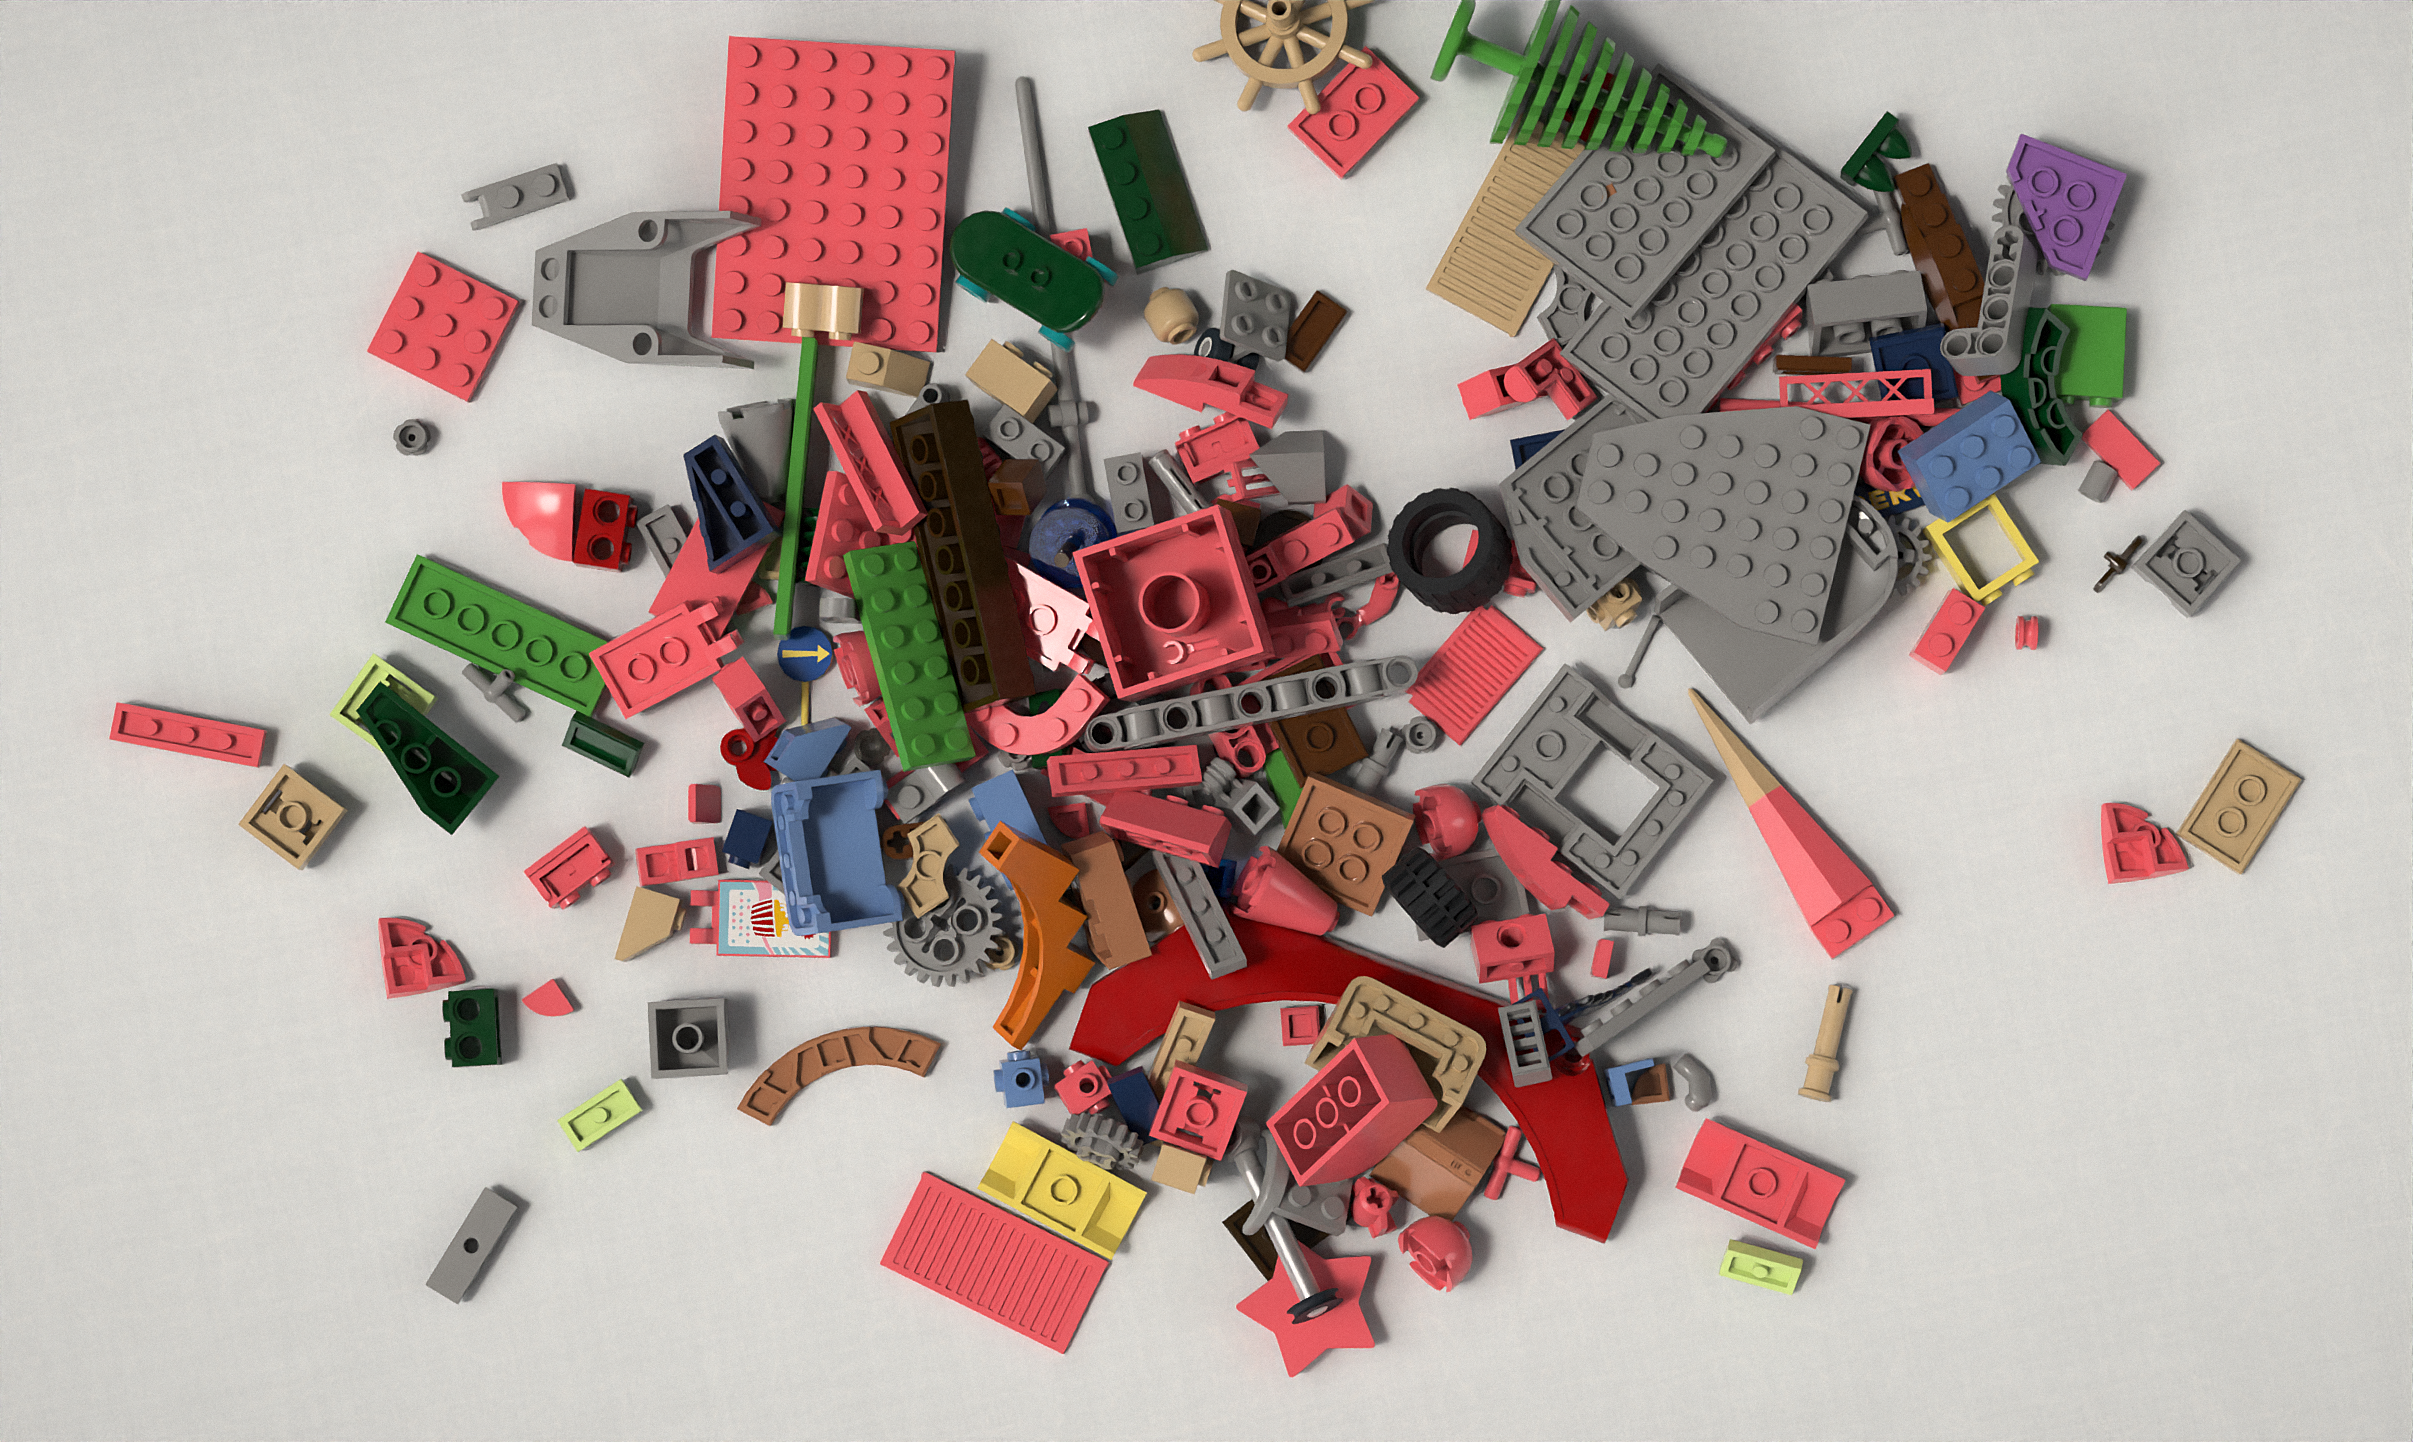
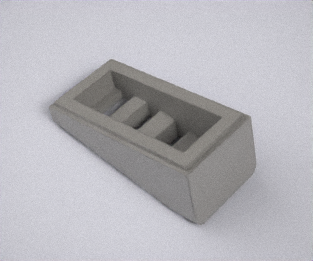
M1533 1000L1498 1008L1515 1087L1550 1081L1552 1074L1536 1001ZM1526 1017H1531L1532 1022L1509 1026V1021ZM1531 1032L1535 1033L1533 1037L1514 1041L1512 1039L1513 1036ZM1538 1047V1052L1516 1056L1515 1052Z

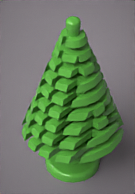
M1461 0L1430 79L1438 82L1444 81L1458 55H1464L1514 76L1496 120L1489 144L1503 143L1530 82L1535 85L1521 118L1513 145H1526L1552 90L1556 92V95L1544 122L1542 133L1537 143L1538 147H1550L1571 99H1575L1577 103L1561 144L1563 149H1573L1590 111L1594 107L1598 109L1584 150H1598L1614 115L1619 117V121L1608 151L1621 152L1634 123L1641 125L1634 144L1633 153H1645L1655 131L1663 134L1656 154L1670 153L1676 139L1684 142L1680 156H1693L1697 148L1715 158L1721 157L1725 152L1727 139L1719 134H1711L1704 131L1707 121L1699 114L1696 115L1691 126L1683 123L1688 106L1681 99L1677 101L1670 117L1663 114L1670 93V89L1663 83H1660L1649 108L1642 106L1652 79V74L1643 67L1632 87L1629 97L1625 98L1622 96L1634 63V58L1626 51L1623 53L1614 71L1608 89L1601 88L1616 45L1608 36L1604 39L1586 81L1581 80L1582 71L1598 31L1597 27L1589 21L1586 23L1565 72L1559 71L1580 14L1572 5H1569L1545 61L1542 63L1538 60L1561 0L1545 1L1523 55L1471 34L1468 31V26L1474 13L1476 2L1475 0Z

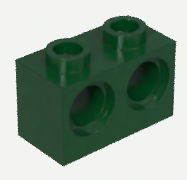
M498 989L448 991V1000H443L442 1002L444 1023L450 1022V1037L444 1040L446 1060H452V1067L454 1068L502 1065ZM474 999L479 1004L480 1012L475 1019L468 1021L462 1016L461 1007L466 1000ZM474 1036L480 1040L482 1050L477 1057L471 1059L465 1055L463 1044L466 1039Z

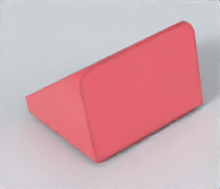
M690 784L688 786V820L691 823H720L721 789L719 786Z

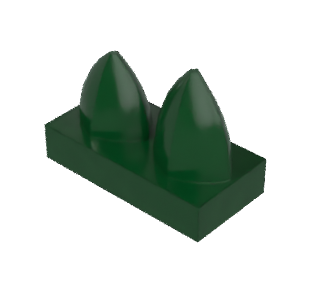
M1886 111L1841 169L1840 178L1851 186L1856 182L1866 189L1878 192H1893L1895 190L1891 173L1886 165L1877 157V154L1879 153L1892 159H1905L1912 156L1910 141L1906 133L1898 126V118Z

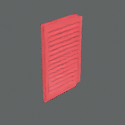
M1481 605L1468 614L1418 672L1415 683L1405 691L1413 696L1408 702L1431 722H1434L1439 729L1460 746L1543 648L1493 605L1488 610Z

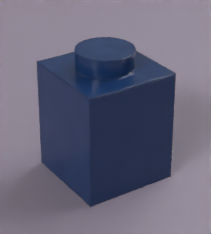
M737 809L722 849L723 853L730 855L728 862L746 869H750L751 863L760 866L774 829V822Z

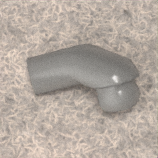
M1684 1054L1673 1068L1689 1082V1094L1684 1099L1686 1106L1690 1110L1698 1112L1703 1106H1708L1711 1101L1710 1076L1690 1057Z

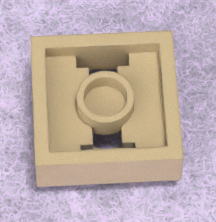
M283 764L238 825L295 868L303 871L348 810L312 785L290 766ZM278 790H281L280 794L277 796V798L274 800V802L271 804L268 810L264 812L263 810L266 808V806L269 804V802L272 800V798L275 796ZM310 820L312 822L310 829L302 834L300 831Z

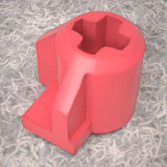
M1361 1177L1357 1179L1351 1189L1354 1200L1350 1207V1213L1353 1220L1360 1226L1368 1227L1373 1239L1395 1231L1397 1227L1389 1210L1399 1199L1397 1191L1389 1190L1386 1186L1376 1183L1374 1178L1367 1179L1366 1177Z

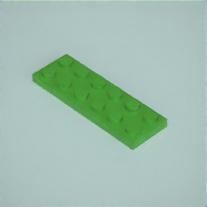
M915 541L847 552L843 555L903 771L972 759L976 756Z
M416 555L385 623L497 675L503 669H510L515 675L513 682L592 718L607 685L589 653L607 643V641L425 557Z

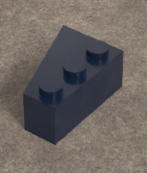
M713 435L683 454L693 501L696 503L700 521V532L704 539L710 572L719 575L782 535L724 438Z

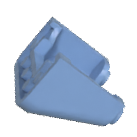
M881 770L802 780L773 787L771 806L788 920L794 935H811L903 921L904 897L901 891L896 890L894 885L886 884L875 814V809L882 807L883 800H886L888 796L887 783L881 776Z

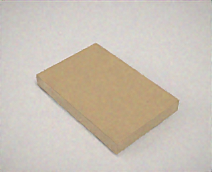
M2235 739L2175 835L2236 874L2241 875L2302 779L2241 740Z

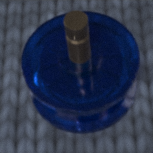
M1083 498L1060 500L1044 512L1031 532L1029 540L1031 560L1042 576L1061 587H1083L1072 552L1117 538L1116 526L1111 516L1101 506Z

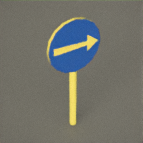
M801 626L791 630L789 641H780L777 657L783 672L793 680L801 681L802 726L808 724L809 681L817 680L827 672L831 666L833 650L831 642L823 632L814 627Z

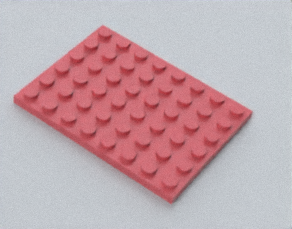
M729 36L719 211H733L761 218V226L717 243L711 338L802 344V337L791 336L792 328H783L786 282L864 288L861 333H852L851 340L829 339V331L814 330V337L810 338H816L818 345L853 347L854 342L891 350L937 352L956 51Z

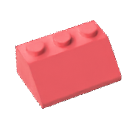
M1151 790L1115 792L1101 815L1099 823L1111 838L1219 868L1232 827L1228 818L1223 817L1225 812L1218 808L1203 805L1202 810L1188 807V801L1176 796L1167 795L1166 800L1152 797L1153 792Z

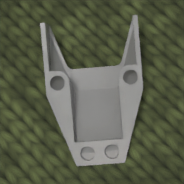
M733 211L631 212L535 250L532 326L630 364L754 369V361L696 338L692 333L691 326L694 267L697 253L702 249L760 227L761 218Z

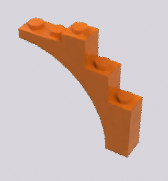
M1000 821L979 853L1011 882L1020 902L1024 935L1023 953L1017 979L1005 1007L992 1028L1011 1046L1022 1051L1062 991L1066 989L1075 993L1095 962L1077 945L1070 942L1088 916L1068 898L1062 896L1079 872V869L1059 851Z

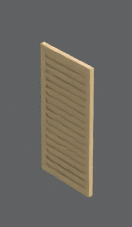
M1521 112L1426 287L1427 291L1504 331L1510 337H1515L1554 266L1553 262L1515 234V228L1585 149V146L1579 142L1576 143L1573 149L1561 148L1564 134L1560 132L1556 133L1550 147H1538L1537 143L1544 125L1540 121H1537L1526 145H1513L1523 112Z

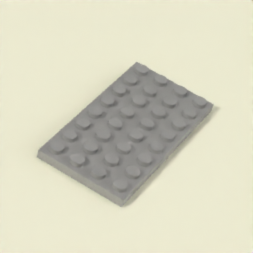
M1751 125L1748 130L1776 150V156L1633 322H1630L1603 301L1559 353L1580 373L1606 393L1612 395L1644 422L1676 415L1705 413L1806 293L1807 285L1813 284L1869 217L1867 211Z

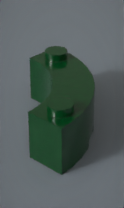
M2029 307L2021 360L2013 371L2000 375L2001 392L2003 397L2010 400L2041 461L2039 464L2066 466L2083 436L2068 416L2062 399H2057L2054 376L2059 373L2062 349L2071 329L2047 308Z

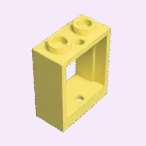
M1994 493L1947 523L1939 518L1922 530L1962 593L1976 602L1980 601L1983 606L1988 605L2003 595L1999 588L2012 580L2014 585L2017 586L2034 575L2031 567L2039 562ZM1985 507H1988L2022 559V562L1978 590L1943 534Z

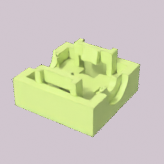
M373 653L329 715L384 753L372 734L359 726V723L366 727L356 711L380 681L387 687L393 684L390 689L424 716L428 714L438 698ZM392 677H395L396 679H398L400 682H402L403 684H405L406 686H408L410 689H412V691H410V690H408L407 688H405L403 685H401L400 683H398L397 681H395Z

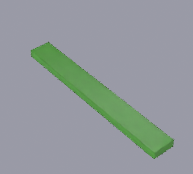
M802 337L773 631L775 640L789 641L791 638L799 556L798 549L800 546L799 537L802 526V508L804 505L819 352L818 341L816 338Z

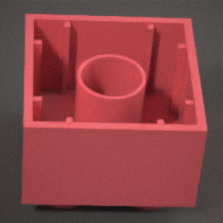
M1217 504L1072 552L1118 699L1134 703L1276 656L1230 510ZM1213 637L1218 638L1219 646L1190 654L1188 659L1182 664L1166 662L1168 660H1175L1179 656L1177 646L1163 648V645L1168 641H1181L1187 644Z

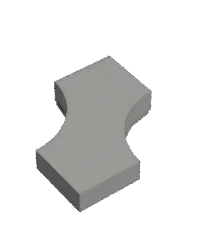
M1554 265L1553 270L1557 280L1556 295L1551 305L1540 313L1537 319L1548 340L1554 338L1560 347L1568 344L1584 325V308L1592 292L1558 266Z

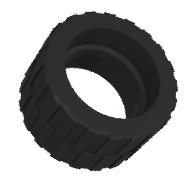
M1451 487L1449 489L1437 488L1418 495L1417 498L1411 502L1409 501L1403 507L1399 515L1397 514L1388 534L1387 555L1390 559L1389 564L1392 571L1423 605L1431 607L1434 611L1440 613L1447 612L1449 614L1473 611L1475 608L1487 604L1495 594H1498L1505 580L1509 577L1513 555L1511 552L1512 543L1511 539L1507 536V530L1481 500H1478L1467 491L1463 492L1458 488ZM1457 524H1470L1478 528L1477 549L1470 562L1462 570L1444 578H1428L1423 575V554L1428 543L1437 533Z

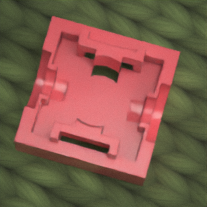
M1176 1059L1162 1101L1150 1127L1149 1136L1221 1161L1246 1097L1248 1085ZM1198 1089L1211 1093V1100L1205 1096L1197 1095ZM1213 1089L1220 1090V1094L1213 1092ZM1178 1127L1196 1133L1198 1135H1201L1202 1138L1187 1134L1176 1129Z

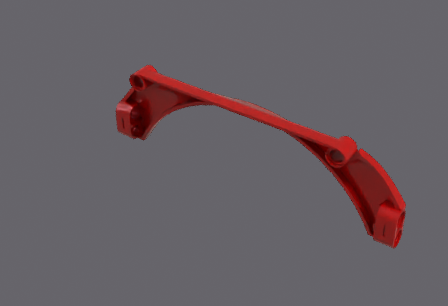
M1217 898L1247 959V967L1211 980L1183 923L1150 946L1151 956L1120 966L1095 983H1092L1069 1050L1116 1067L1153 1039L1166 1033L1179 1001L1212 1012L1251 1003L1282 1000L1317 1001L1337 1005L1351 981L1362 976L1373 978L1476 1031L1482 1036L1487 1050L1477 1075L1498 1095L1516 1119L1530 1143L1546 1180L1556 1227L1605 1244L1629 1178L1608 1115L1594 1060L1589 1058L1590 1053L1582 1057L1580 1054L1570 1055L1566 1052L1549 1062L1552 1074L1550 1081L1515 1087L1498 1011L1500 1007L1510 1006L1509 1002L1324 935H1314L1238 917L1230 909V904L1235 906L1237 904L1222 898ZM1538 1013L1539 1019L1545 1016ZM1531 1017L1523 1018L1525 1023L1532 1022ZM1516 1020L1509 1021V1026L1518 1025ZM1570 1024L1564 1026L1572 1041L1578 1042L1584 1038L1581 1028ZM1553 1029L1543 1035L1548 1057L1564 1049L1563 1046L1566 1043L1557 1029ZM1524 1034L1512 1037L1513 1041L1526 1038ZM1527 1049L1515 1053L1516 1056L1533 1053L1534 1050Z

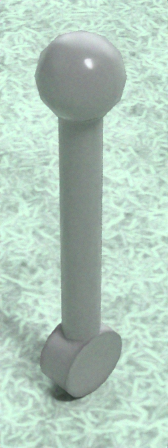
M1652 616L1625 674L1620 675L1618 678V684L1621 688L1631 687L1633 683L1632 675L1660 618Z

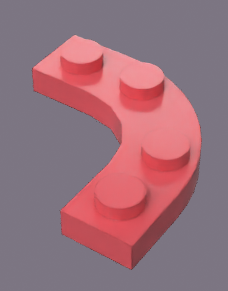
M1078 674L1057 702L1045 713L1033 717L1022 716L1012 710L1007 704L967 713L964 716L966 722L995 747L1019 755H1040L1059 751L1077 740L1086 731L1088 724L1106 706L1110 698L1085 675Z

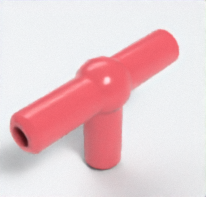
M1512 1125L1509 1126L1500 1152L1493 1159L1494 1168L1484 1192L1485 1197L1492 1200L1499 1198L1508 1173L1532 1182L1538 1181L1541 1173L1540 1168L1514 1159L1523 1134L1522 1129Z

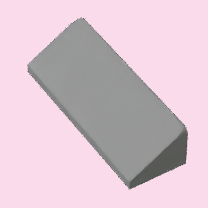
M1385 543L1287 576L1279 584L1285 602L1290 608L1393 571L1389 564L1390 559L1387 555V546Z

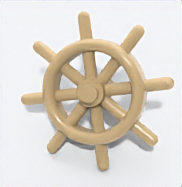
M1214 0L1223 4L1220 18L1222 39L1194 49L1192 53L1193 59L1197 62H1203L1228 53L1234 65L1249 78L1237 102V106L1241 111L1245 112L1251 109L1262 85L1278 89L1299 87L1307 112L1314 115L1320 111L1321 105L1313 82L1325 75L1339 58L1362 69H1368L1372 66L1373 60L1370 55L1346 45L1349 32L1347 11L1375 0H1326L1327 2L1303 11L1300 10L1306 0H1268L1267 8L1250 0ZM1240 13L1264 23L1263 25L1237 33ZM1332 16L1330 37L1306 26ZM1269 39L1258 62L1253 60L1243 49V47ZM1298 40L1321 49V52L1306 63ZM1284 45L1292 68H1272Z

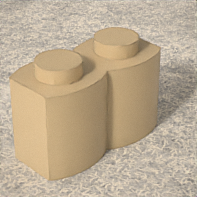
M786 282L783 328H792L791 336L814 337V330L829 331V339L851 340L852 333H861L864 288Z

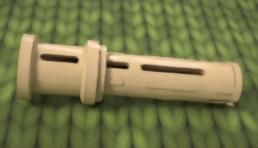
M1835 985L1828 986V995L1814 1053L1806 1057L1805 1063L1808 1065L1804 1086L1798 1090V1095L1823 1102H1831L1832 1096L1829 1095L1833 1074L1839 1070V1061L1835 1060L1850 996L1853 992L1847 988L1841 989L1839 1001L1837 1002L1840 987Z

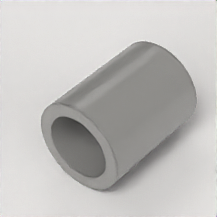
M2094 461L2078 491L2085 497L2101 503L2118 473L2108 465Z

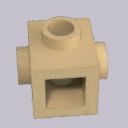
M1625 577L1586 609V612L1590 619L1595 623H1599L1605 631L1616 624L1619 628H1622L1638 616L1636 610L1643 600L1640 589L1633 579Z

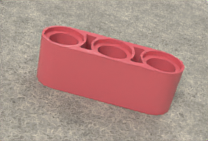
M1219 674L1195 682L1190 689V696L1204 693V683L1213 685L1217 690L1233 686L1224 674ZM1253 726L1235 729L1233 734L1225 731L1208 734L1220 759L1230 762L1235 767L1233 769L1236 772L1235 778H1247L1258 771L1265 763V750ZM1239 750L1245 751L1251 756L1252 765L1250 768L1244 767L1238 761Z

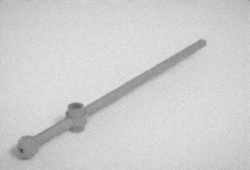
M1021 76L1016 80L1015 88L1033 220L1036 227L1035 232L1051 241L1030 84L1026 77ZM1051 343L1056 386L1058 388V404L1048 405V419L1050 428L1061 427L1063 430L1072 494L1067 500L1066 510L1073 520L1086 519L1094 515L1096 505L1094 499L1089 494H1086L1077 428L1078 424L1088 423V410L1086 401L1075 402L1073 399L1067 352Z

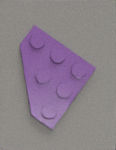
M2020 134L2006 173L2049 267L2086 281L2127 174L2027 135Z

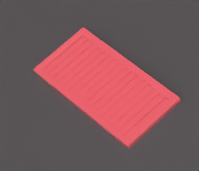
M923 1172L921 1180L882 1257L880 1265L1064 1354L1105 1268L1109 1266V1262L927 1172Z

